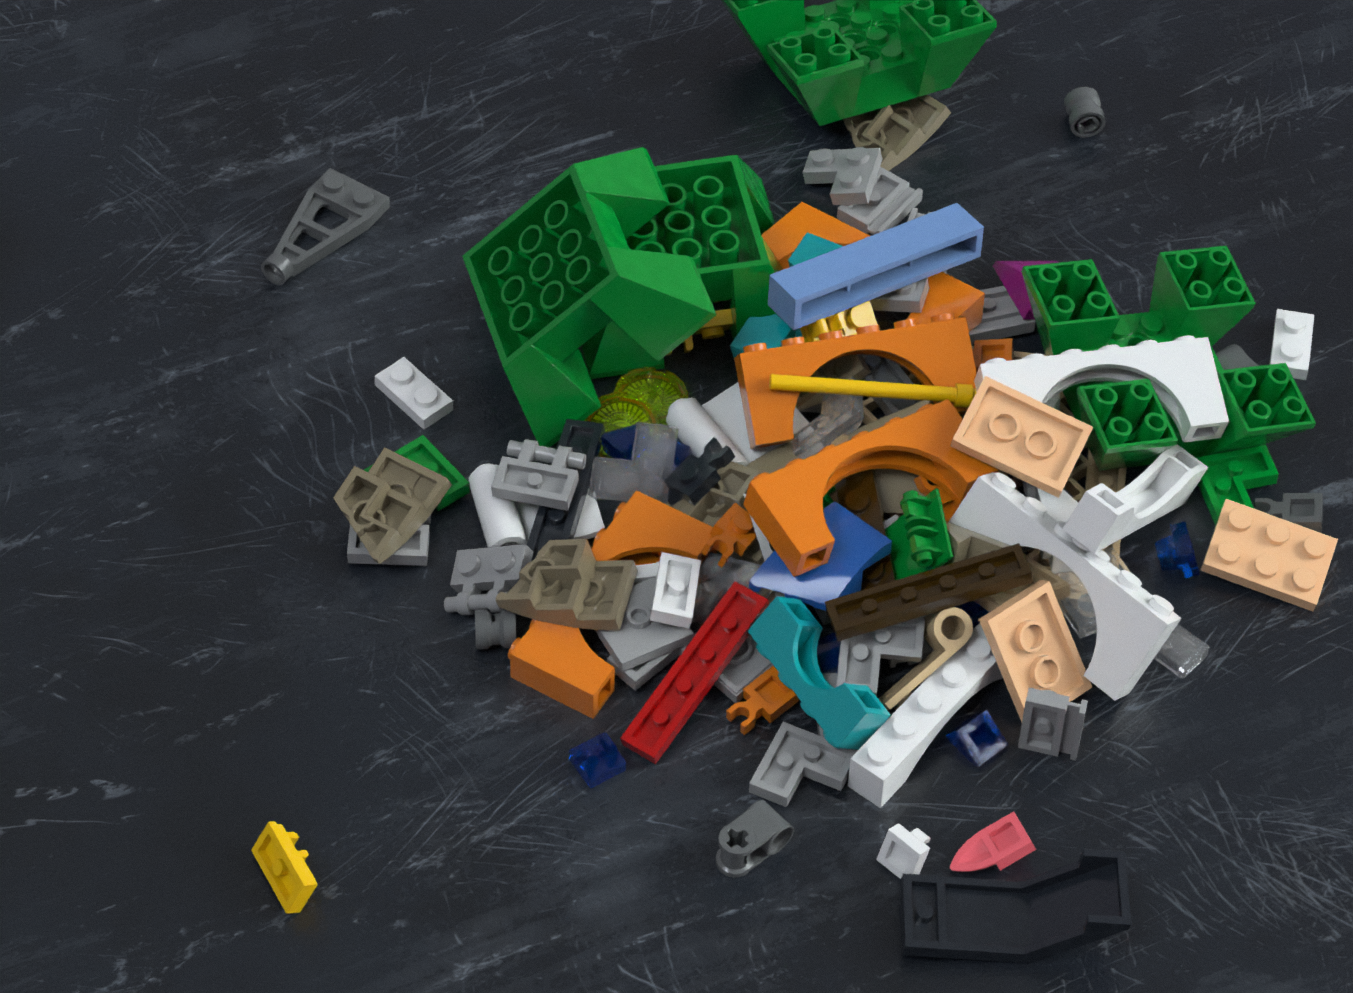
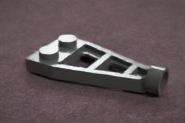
M329 168L308 189L276 249L261 264L264 276L276 285H283L290 277L296 276L370 229L390 208V197ZM322 207L348 219L332 230L313 221L318 210ZM302 232L321 241L308 251L293 244Z

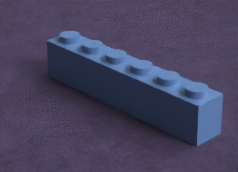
M958 203L949 205L771 274L769 276L768 306L793 330H796L819 319L829 317L980 257L984 226Z

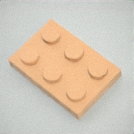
M985 376L950 446L1059 498L1093 427Z
M1225 499L1200 571L1313 612L1318 603L1338 539Z
M1037 581L979 619L1021 722L1029 688L1051 690L1057 694L1069 696V702L1092 688L1091 682L1083 676L1086 669L1050 581Z

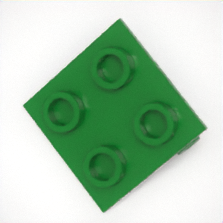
M935 488L925 497L920 496L915 490L905 492L900 502L904 514L886 528L888 538L892 540L891 554L897 580L941 567L953 558L939 489Z

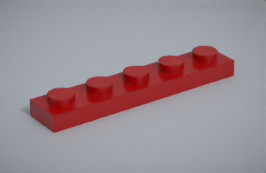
M734 581L620 738L623 746L654 764L659 761L750 635L748 633L749 628L769 606L768 599Z

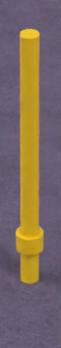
M771 374L769 381L770 390L936 402L948 399L954 404V407L969 408L977 393L971 384L958 383L955 384V387L779 374Z

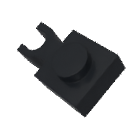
M713 437L707 443L703 454L699 458L690 454L664 481L672 492L695 506L721 479L717 470L727 466L736 456L729 446L726 445L722 448L719 441Z

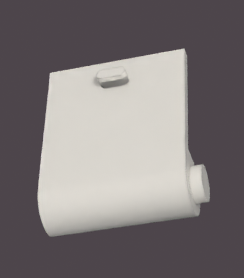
M738 382L702 406L696 398L691 397L676 400L668 409L666 423L691 454L697 458L703 454L705 446L713 437L719 441L722 448L726 445L731 448L736 456L732 462L743 466L749 465V463L765 453L781 446L775 445L750 449ZM796 407L793 417L794 440L791 441L794 445L815 433L814 428Z
M490 463L480 465L471 473L468 482L487 547L527 545L539 505L493 497L491 485L499 465ZM591 483L573 539L594 538L602 528H605Z

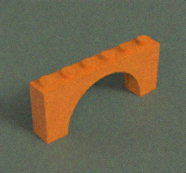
M804 202L798 204L761 235L783 269L790 267L788 259L807 232L842 246L870 236ZM940 272L928 277L929 291L921 313L911 312L907 318L916 319L917 325L931 323L932 316L954 313L955 319L966 317L970 332L982 322L985 293L944 272Z
M944 313L932 316L931 323L917 325L916 319H907L894 322V329L880 331L879 325H869L857 328V335L842 337L841 331H832L819 334V341L805 343L804 337H794L782 340V347L767 349L766 343L744 346V353L738 354L734 360L750 449L781 445L794 440L793 417L800 392L770 390L769 381L771 374L811 377L819 367L832 360L861 354L879 356L901 365L911 372L922 385L955 387V384L958 383L971 384L973 389H976L974 380L977 373L966 317L955 319L954 313ZM932 401V402H933V405H935V404H937V403H940V402ZM954 407L960 415L966 414L968 410L965 407Z
M947 399L935 405L926 404L918 409L916 413L904 418L895 417L885 423L884 426L873 431L859 432L851 440L837 446L834 444L828 445L821 449L818 454L806 459H794L784 468L770 474L764 472L757 475L749 483L743 505L793 577H796L829 561L835 539L826 524L823 512V497L842 479L870 469L902 470L920 475L935 483L960 505L979 476L992 472L999 473L1000 470L950 446L963 418Z
M637 490L627 503L622 502L618 506L613 521L607 529L602 528L597 533L591 548L596 561L634 560L635 565L652 564L660 560L662 552L701 560L699 577L717 554V550H710L706 556L701 553L705 544L713 537L710 534L712 526ZM532 619L526 634L522 638H516L509 649L508 659H510L511 678L592 719L595 718L615 691V667L605 662L591 650L581 635L579 628Z

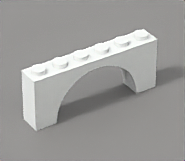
M1182 336L1174 341L1157 343L1155 340H1146L1138 343L1136 346L1128 347L1112 344L1103 346L1098 350L1082 352L1080 349H1070L1062 352L1060 355L1052 356L1036 353L1027 355L1022 359L1006 361L1004 358H994L986 361L984 364H980L974 380L976 392L984 377L987 376L1046 404L1056 394L1080 383L1149 379L1162 407L1175 422L1183 442L1221 438L1229 423L1208 337L1195 339L1194 336Z
M994 472L979 476L949 522L1009 545L1019 543L1020 546L1045 551L1064 562L1085 586L1096 616L1097 638L1095 650L1089 667L1083 676L1113 700L1128 695L1182 618L1173 612L1174 607L1166 599L1158 595L1152 596L1141 587L1142 582L1134 574L1126 570L1120 571L1109 562L1110 557L1103 550L1093 553L1076 546L1071 536L1062 530L1066 523L1063 521L1057 522L1046 513L1047 508L1044 504L1035 498L1025 497L1016 490L1015 482L1008 476Z

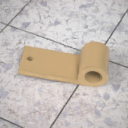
M951 607L924 617V638L934 651L879 698L887 710H891L895 705L894 709L897 710L910 697L913 689L968 642L973 632V624L970 616L964 610Z

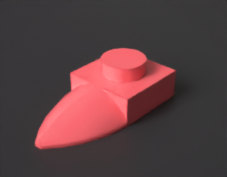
M1013 811L969 838L954 856L950 869L956 872H972L997 865L1001 871L1032 853L1036 848Z

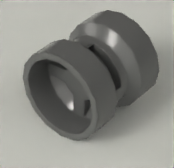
M1080 87L1066 95L1064 106L1069 116V125L1072 133L1078 137L1085 138L1101 132L1105 127L1106 120L1100 108L1101 102L1097 91L1089 87Z
M487 609L475 610L476 650H488L492 645H500L504 649H510L516 639V614L505 609L495 614H491Z

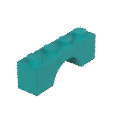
M807 232L788 259L789 266H794L843 246ZM777 314L765 317H749L730 347L733 358H735L738 354L744 353L743 347L747 345L766 343L767 349L782 347V340L803 336L800 328L793 330Z
M776 596L748 630V633L757 643L756 649L775 666L779 672L778 677L780 681L794 691L801 700V708L807 715L817 721L823 729L824 738L829 744L838 749L859 750L891 716L869 686L843 683L834 688L825 680L817 660V645L823 627L801 599Z

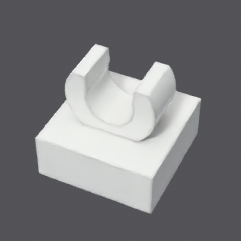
M898 823L888 830L876 860L900 879L903 873L920 874L930 847L926 844L931 838L919 828L909 832Z

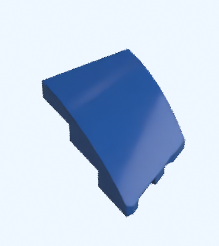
M834 501L823 509L826 524L835 539L828 563L793 577L777 552L774 551L749 580V589L758 593L761 588L785 594L786 598L801 599L803 603L826 611L825 601L861 591L863 570L891 553L892 540Z

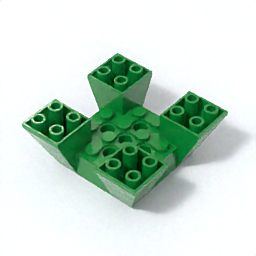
M721 0L761 59L819 126L950 88L997 27V21L977 0H836L822 5H811L805 9L804 0Z
M644 147L572 164L462 256L502 366L539 446L551 447L559 441L566 419L584 421L601 407L578 348L611 321H614L646 352L659 361L717 315L693 258L686 255L629 249L626 239L670 204L648 150Z
M738 155L654 166L670 204L626 239L629 249L686 255L693 258L711 302L722 301L724 310L731 309L733 324L730 327V332L734 341L749 317H765L776 314L768 306L769 276L783 270V268L761 236L775 224L762 179ZM611 321L581 345L591 379L664 369V357L659 361L654 359L614 321Z
M1227 246L1160 252L1157 257L1149 312L1125 315L1118 314L1092 259L1023 266L1022 276L1046 356L1060 355L1062 352L1070 349H1080L1082 352L1094 351L1112 344L1120 347L1136 346L1138 343L1146 340H1155L1157 343L1170 342L1182 336H1194L1195 339L1209 338L1229 423L1221 438L1183 442L1175 422L1162 407L1149 379L1123 382L1090 381L1063 390L1075 419L1093 427L1086 444L1099 471L1151 465L1162 452L1177 444L1196 458L1261 446L1314 428L1316 422L1286 363L1223 370L1212 348L1256 304Z

